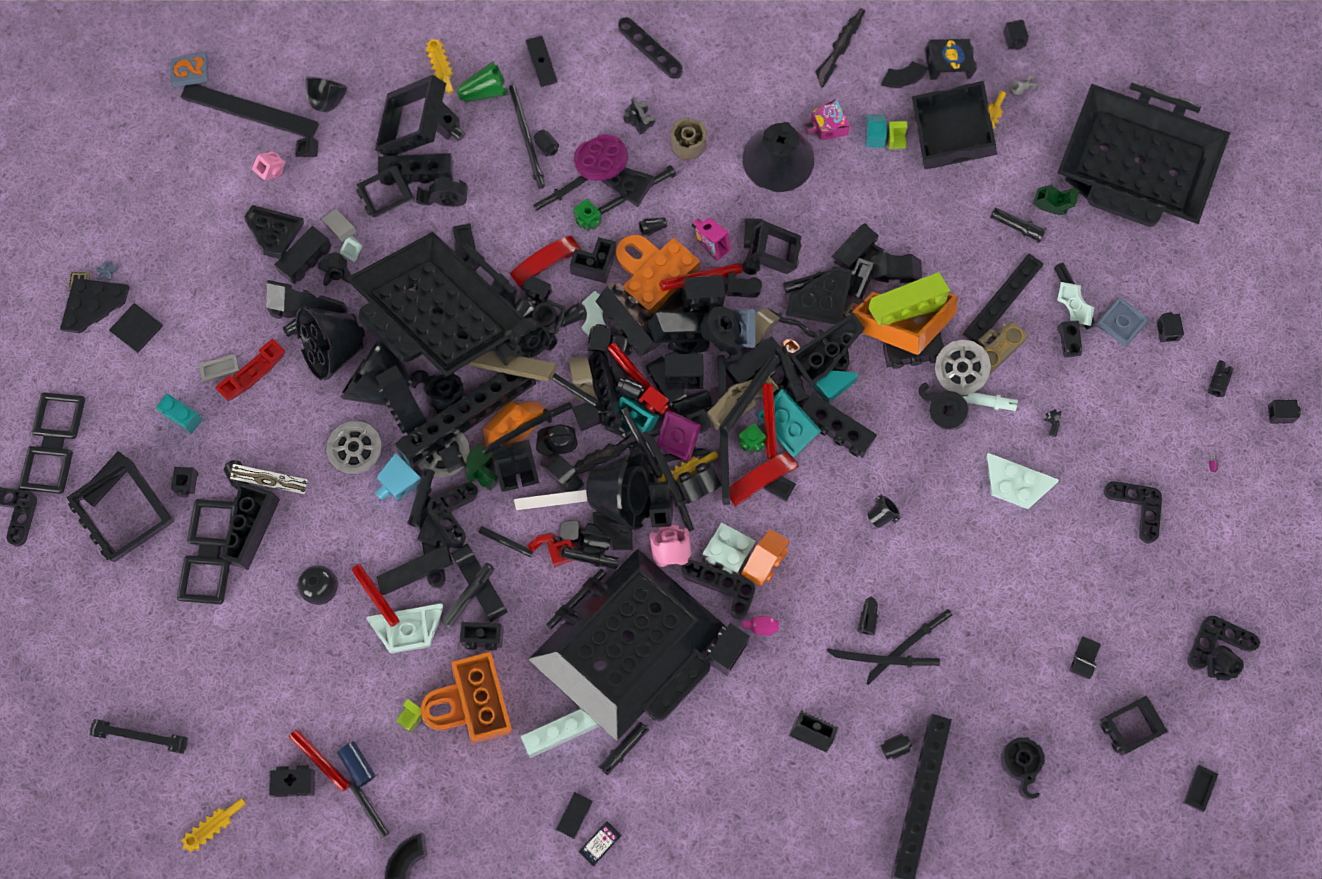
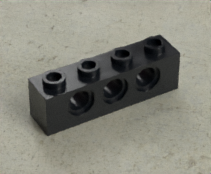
M451 153L378 156V173L399 165L408 185L412 184V182L428 184L440 177H451V181L453 180V159ZM392 174L380 179L381 184L390 186L396 183Z
M812 393L802 407V410L821 430V435H828L835 444L845 446L855 457L860 456L863 458L877 437L876 433ZM822 414L825 416V419L820 420L816 415ZM838 424L841 429L835 430L832 428V425ZM855 435L857 437V440L852 441L848 438V436Z

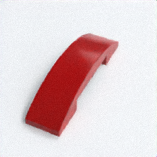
M572 235L564 237L532 254L519 264L510 275L519 288H521L524 281L529 280L531 275L535 277L564 258L567 260L573 256L575 249H582Z
M273 338L258 350L259 354L234 376L231 377L229 375L215 387L227 401L238 397L251 388L283 357L286 351Z
M788 451L770 459L730 486L731 502L735 507L768 484L798 468L799 465Z

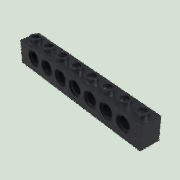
M502 372L497 373L491 380L479 385L476 390L464 395L461 400L449 405L446 410L438 415H434L428 422L416 427L407 436L401 437L395 443L398 453L410 468H413L536 385V380Z
M931 714L928 717L891 874L893 879L916 878L952 719L936 714Z

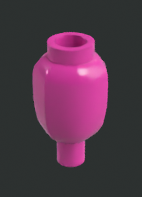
M757 616L751 621L743 620L742 628L750 629L758 635L770 636L774 632H778L779 620H775L770 616Z

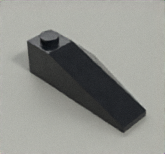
M271 280L267 281L266 308L274 318H294L297 311L302 307H312L340 313H347L348 310L344 302L323 295L317 298L309 293L310 291L303 289V292L293 290L292 285Z
M853 313L790 355L792 363L808 384L813 386L828 376L862 333L864 327Z

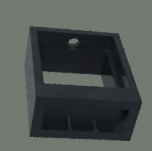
M395 165L356 184L358 187L356 189L360 199H364L366 206H364L365 210L373 218L379 217L415 199L399 165ZM392 174L404 198L381 210H377L366 186Z
M762 221L754 228L749 260L788 274L798 267V255L802 247V236L769 222ZM768 235L789 243L786 261L765 253Z
M1147 695L1100 719L1102 731L1110 736L1113 750L1121 756L1168 732ZM1137 706L1153 734L1128 747L1112 719Z

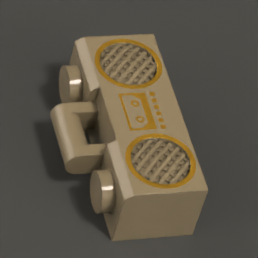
M1013 321L1008 325L1004 323L997 330L999 334L993 329H989L977 341L989 355L991 364L990 374L1015 352L1029 336ZM993 338L994 341L988 345L987 342Z

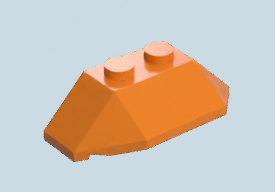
M538 401L509 402L483 427L484 448L516 428L543 415V409L547 408ZM537 426L514 437L501 446L508 444L509 447H513L512 443L523 441Z

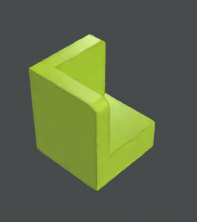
M907 121L888 123V149L906 148L905 134L907 131Z
M407 699L403 704L405 709L396 722L412 733L422 720L421 708Z

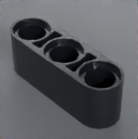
M661 356L646 364L645 368L648 374L651 373L650 377L656 387L661 390L659 392L669 400L667 405L670 404L669 407L673 411L672 402L685 398L687 395L680 383H665V359Z

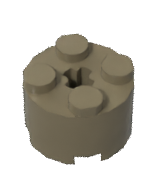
M690 117L681 118L674 123L670 134L672 151L682 160L699 157L706 149L707 131L705 125L700 120L696 121L690 119Z

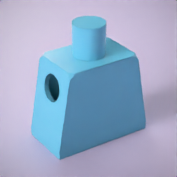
M396 453L377 476L378 481L383 486L375 494L381 501H384L390 494L398 501L416 489L421 477Z

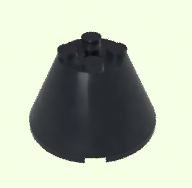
M788 122L776 123L759 131L751 137L743 151V167L749 179L758 187L772 190L771 192H787L800 187L808 180L814 168L815 157L812 146Z
M302 307L297 311L296 333L297 338L302 339L304 349H301V352L310 371L318 380H329L360 350H363L362 337H365V331L362 326L358 325L353 313L345 314L312 307Z
M378 339L370 349L367 359L362 360L352 375L340 398L387 406L383 400L386 397L385 394L381 396L376 388V385L379 383L375 376L396 365L408 387L414 378L403 361L399 360Z

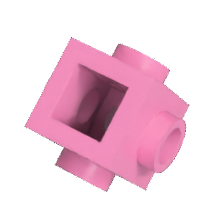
M274 152L258 154L252 170L264 180L277 178L282 174L285 162Z

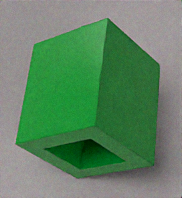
M585 199L573 208L575 221L580 228L584 227L588 232L591 229H596L601 224V213L588 199Z
M753 423L739 434L738 444L744 451L752 455L755 451L759 452L765 447L766 436Z

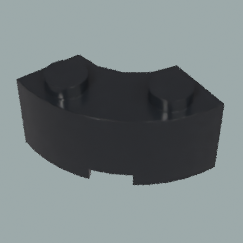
M882 252L870 257V262L877 265L871 277L874 280L889 283V280H900V283H912L922 279V260L913 254L897 256Z
M414 835L398 845L387 862L384 879H410L413 866L420 859L428 856L425 835Z

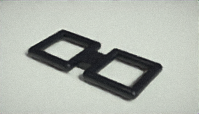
M47 392L41 394L32 434L43 436L41 447H28L19 489L57 494L64 492L73 452L72 450L63 449L65 438L75 439L77 437L85 404L84 396ZM48 400L76 403L70 431L41 428ZM35 454L64 457L57 486L28 483Z
M196 499L194 501L187 542L199 545L198 556L187 555L184 557L177 600L220 605L224 602L230 563L223 558H219L220 549L225 547L226 539L196 537L201 507L232 509L231 517L233 516L234 505L233 502ZM191 563L222 566L217 596L186 594Z

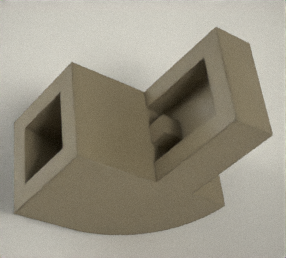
M766 307L760 309L755 314V347L761 343L765 335L773 330L780 319Z
M587 355L568 358L573 385L595 397Z

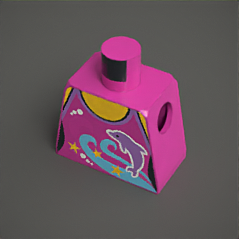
M837 98L813 110L811 115L812 122L804 124L806 133L817 132L820 140L847 136L850 130V125Z
M698 218L692 223V227L696 230L697 241L717 262L731 251L728 231L714 220L707 218L702 221Z

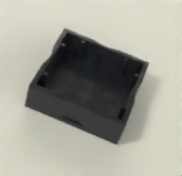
M984 81L957 86L950 90L934 91L912 96L924 169H932L997 155Z

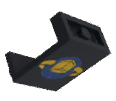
M929 39L924 48L930 80H937L941 72H966L967 79H971L977 70V63L974 61L973 56L974 48L971 46L970 39Z

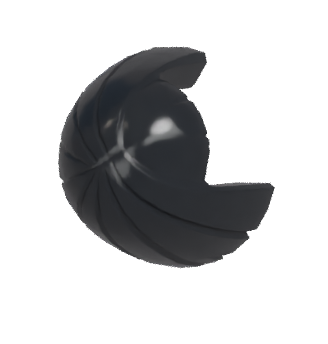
M306 77L307 100L309 105L316 111H332L339 105L347 92L348 87L341 83L328 79L322 80L319 77Z

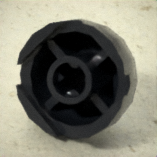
M314 565L301 573L297 586L299 594L306 602L322 605L334 598L339 584L332 570L325 566Z

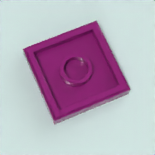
M666 411L657 445L666 452L685 461H690L701 425L672 411Z

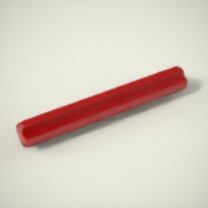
M764 383L762 389L767 459H772L777 456L773 384Z
M360 564L352 568L353 574L391 627L399 624V618Z
M295 729L289 735V738L341 791L344 792L351 785L349 781L299 730Z

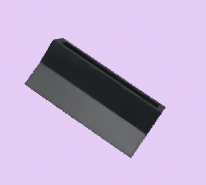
M863 223L831 257L841 267L850 270L857 262V259L861 258L877 242L879 235L866 223Z

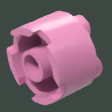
M671 525L669 527H659L660 531L656 533L651 532L652 557L656 561L657 566L664 567L668 564L677 563L678 565H684L688 563V558L691 555V545L687 528L682 530L679 529V525Z

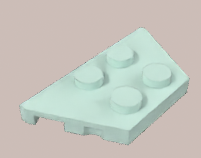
M988 453L986 456L991 495L1023 508L1029 509L1059 481L1056 478Z
M441 603L396 611L394 613L400 622L394 627L388 624L382 614L366 618L385 647L393 654L431 647L444 607Z

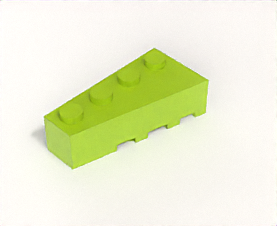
M940 272L871 298L868 308L878 326L889 325L901 320L939 311L945 305L950 289Z

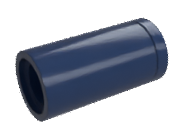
M355 741L346 744L337 751L338 756L358 788L376 777Z

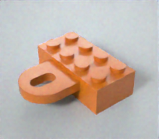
M630 235L623 238L616 248V258L619 265L632 276L623 285L625 291L630 296L635 297L638 303L644 309L650 311L651 314L656 313L673 293L679 289L661 291L659 287L661 280L696 273L700 270V260L674 237L661 250L640 235ZM632 246L642 254V257L634 259L625 250L627 247Z
M491 652L451 662L456 684L433 690L422 701L421 715L426 725L439 731L466 725L471 745L511 734L512 728ZM443 703H448L452 708L449 713L436 717L432 716L429 712L431 707Z

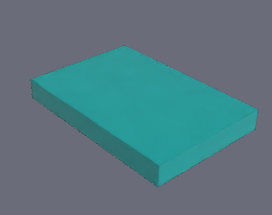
M784 389L777 393L774 397L776 439L794 458L821 430ZM763 408L756 417L765 425Z

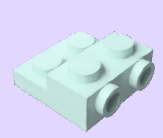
M721 522L715 535L704 550L702 557L705 558L704 561L711 566L716 564L722 567V571L737 576L756 541Z

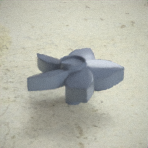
M106 260L103 266L95 267L100 272L97 279L101 280L106 277L112 280L111 273L116 272L118 268L110 265L108 260Z

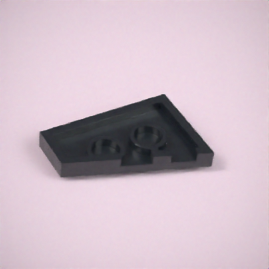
M625 167L616 176L601 181L636 207H639L655 180L652 175Z

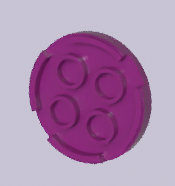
M597 135L596 138L587 142L584 141L577 148L574 162L577 171L583 177L595 181L606 180L616 176L625 168L628 162V151L620 138L613 135Z

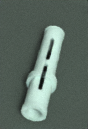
M980 393L962 395L967 403L994 407L995 410L1000 408L1016 411V404L1018 403L1017 399L1003 398L1001 395L991 396Z

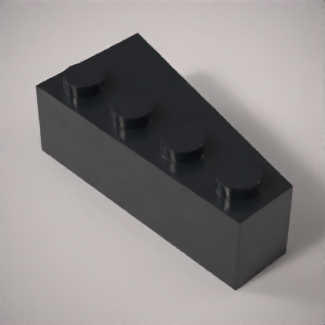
M614 282L607 285L595 301L609 319L615 320V327L619 332L622 331L628 336L627 342L637 347L636 353L640 357L656 349L660 343L654 342L647 325L652 318L650 311L644 309L635 297L630 296L621 284Z
M238 481L237 496L233 502V516L230 517L229 522L231 524L230 531L227 533L222 558L231 565L249 570L280 499L271 491Z

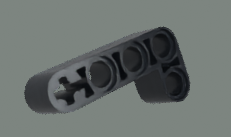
M467 543L450 554L467 583L470 584L482 567ZM488 579L475 596L490 622H493L508 613Z
M688 560V563L682 565V576L687 581L734 597L730 610L733 618L740 620L747 616L755 594L753 582L695 560ZM693 567L694 571H692L691 574H688L687 569ZM699 570H702L700 578H698ZM710 573L714 576V580L706 581L704 575ZM725 580H729L733 583V586L725 588L722 583ZM748 587L751 589V593L744 595L741 589ZM737 605H742L745 608V611L743 613H737L735 612L734 607Z

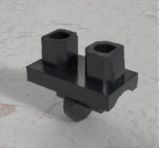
M637 97L631 98V104L625 110L624 122L635 126L639 135L644 134L646 129L653 127L655 123L653 115H645L648 111L646 101H638Z

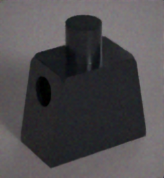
M442 102L436 131L447 140L453 136L457 141H460L465 136V132L460 129V119Z

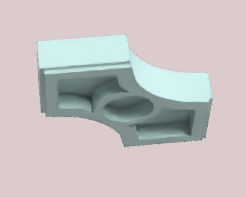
M1061 282L1057 301L1064 303L1069 309L1070 321L1079 320V324L1091 326L1095 307L1088 305L1083 300L1081 285Z
M596 291L582 302V306L587 312V319L581 328L588 336L592 326H596V324L606 325L603 321V311L595 302L600 296Z

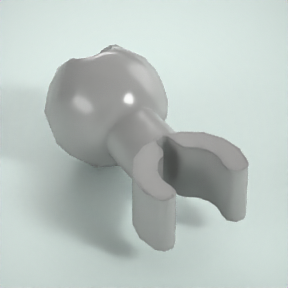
M1029 76L1026 82L1015 81L1012 83L1010 90L1014 95H1020L1025 89H1036L1038 83H1029L1034 78Z

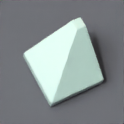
M351 236L345 240L339 253L355 262L363 246L356 238Z

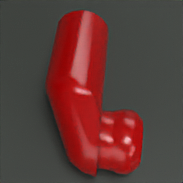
M553 533L540 534L527 546L529 550L534 552L543 543L547 542L548 545L557 543V539Z

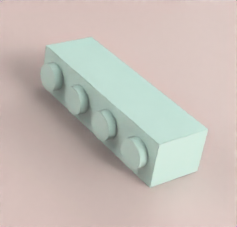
M580 709L522 735L521 738L528 755L532 758L600 726Z

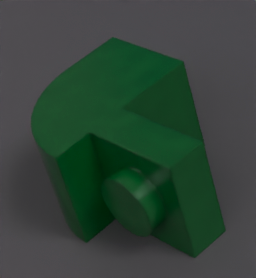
M1050 184L1037 189L1033 205L1042 211L1056 215H1066L1069 208L1075 207L1079 190L1074 187L1059 191Z
M478 444L467 456L465 476L470 483L477 479L481 486L491 491L497 482V475L488 469L492 465L493 456L490 452L484 455L482 451L485 448Z

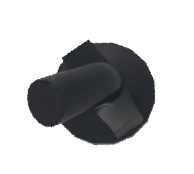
M1056 409L1046 413L1047 418L1044 419V421L1052 424L1049 435L1052 437L1057 436L1062 411L1057 412Z

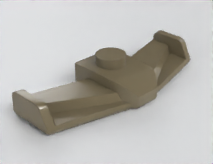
M769 376L765 383L773 384V393L779 392V387ZM752 380L735 384L728 388V391L707 412L710 422L717 430ZM762 387L743 414L756 407L757 403L754 399L763 396Z

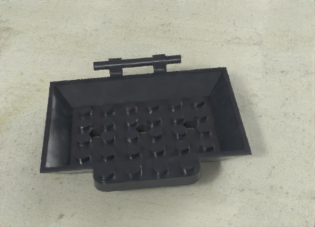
M1131 82L1129 89L1140 93L1137 100L1091 83L1057 174L1090 185L1091 189L1087 200L1092 207L1144 226L1153 227L1157 225L1163 212L1199 224L1231 132L1183 116L1186 109L1199 113L1201 106L1191 103L1188 99L1176 98L1156 91L1154 87L1145 84L1142 86ZM1151 97L1175 105L1173 111L1171 112L1149 104ZM1100 146H1107L1109 148V151H1102ZM1135 158H1141L1144 164L1136 163ZM1170 170L1177 171L1179 176H1172Z
M431 232L352 274L346 280L369 302L360 308L359 320L399 360L410 362L424 355L445 377H448L509 340L513 328L526 318L500 295L506 290L510 295L514 296L517 290L502 273L499 274L485 261V257L477 250L474 251L468 244H465L462 250L469 255L468 261L465 262L434 232ZM480 266L494 279L492 285H489L476 272ZM414 288L417 291H409L408 289ZM433 312H439L442 315H434ZM458 336H465L467 339H459Z
M639 549L604 583L600 582L606 575V572L602 569L593 577H590L582 585V588L554 613L555 616L546 625L552 630L560 621L565 622L528 659L616 741L626 733L644 712L658 722L664 721L708 675L711 665L701 652L718 635L721 628L725 626ZM588 593H593L576 611L573 610ZM657 604L661 607V611L653 613L650 610V606ZM630 632L633 634L634 639L632 641H625L622 637L623 634ZM597 661H603L606 664V668L604 670H597L594 665Z

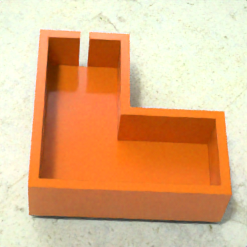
M872 292L864 300V303H861L852 312L864 327L863 334L919 355L957 314L958 296L949 293L945 305L939 311L883 326H878L868 308L871 298L881 294Z

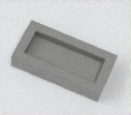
M337 209L321 219L341 242L356 232L354 226Z
M236 354L198 364L203 383L235 375L240 370Z

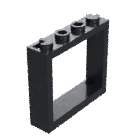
M431 75L387 93L375 151L383 156H396L434 142L446 83ZM425 98L419 130L396 139L403 106Z
M128 457L66 497L70 502L68 503L70 510L73 513L77 512L79 515V523L84 529H89L91 540L95 545L99 544L102 548L100 553L106 560L112 562L118 561L175 522L136 465ZM127 470L162 521L115 552L80 501Z

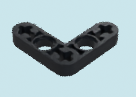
M1117 481L1109 482L1103 490L1105 497L1114 501L1141 505L1139 537L1147 544L1156 541L1160 531L1161 492L1153 487ZM1112 486L1116 491H1121L1123 488H1125L1123 491V497L1121 496V492H1116L1114 495H1112V491H1109V489H1111ZM1128 490H1135L1138 495L1137 498H1130L1127 493ZM1151 493H1153V496L1157 498L1154 501H1151V498L1146 496H1149ZM1152 511L1155 514V520H1148L1145 515L1146 512ZM1149 525H1155L1150 528V533L1154 534V536L1149 539L1145 533L1148 531Z
M470 482L431 499L427 505V514L452 548L462 547L466 540L464 530L451 512L476 499L478 488ZM455 497L458 502L451 504L447 501V498ZM435 506L436 508H440L439 511H437V509H432V507ZM449 520L452 525L445 527L441 524V521ZM454 535L456 538L460 537V541L457 539L453 540Z
M0 487V506L14 508L6 539L11 545L20 547L27 540L37 504V497L30 491ZM12 493L13 499L10 502L5 503L4 497L7 494ZM20 497L21 499H27L29 497L31 501L24 503L23 501L18 500V498ZM22 514H26V521L22 524H19L18 517ZM19 534L21 536L20 539H16L15 541L13 539V536H17Z
M1208 616L1203 619L1187 662L1193 670H1201L1206 667V657L1213 651L1217 639L1246 652L1258 649L1260 639L1254 633L1217 616ZM1214 621L1213 625L1218 628L1210 629V625L1207 622ZM1226 629H1232L1235 632L1234 639H1229L1226 636ZM1201 638L1208 639L1210 643L1208 648H1203L1200 645L1199 641ZM1251 638V639H1252L1251 642H1252L1254 645L1248 647V646H1247V645H1248V642H1246V641H1244V640H1247V639ZM1200 652H1204L1200 657L1202 663L1196 665V661L1193 658L1198 657Z

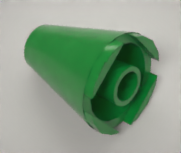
M492 61L458 86L457 94L460 100L471 102L508 95L507 87L503 88L504 77L498 65H495V61Z

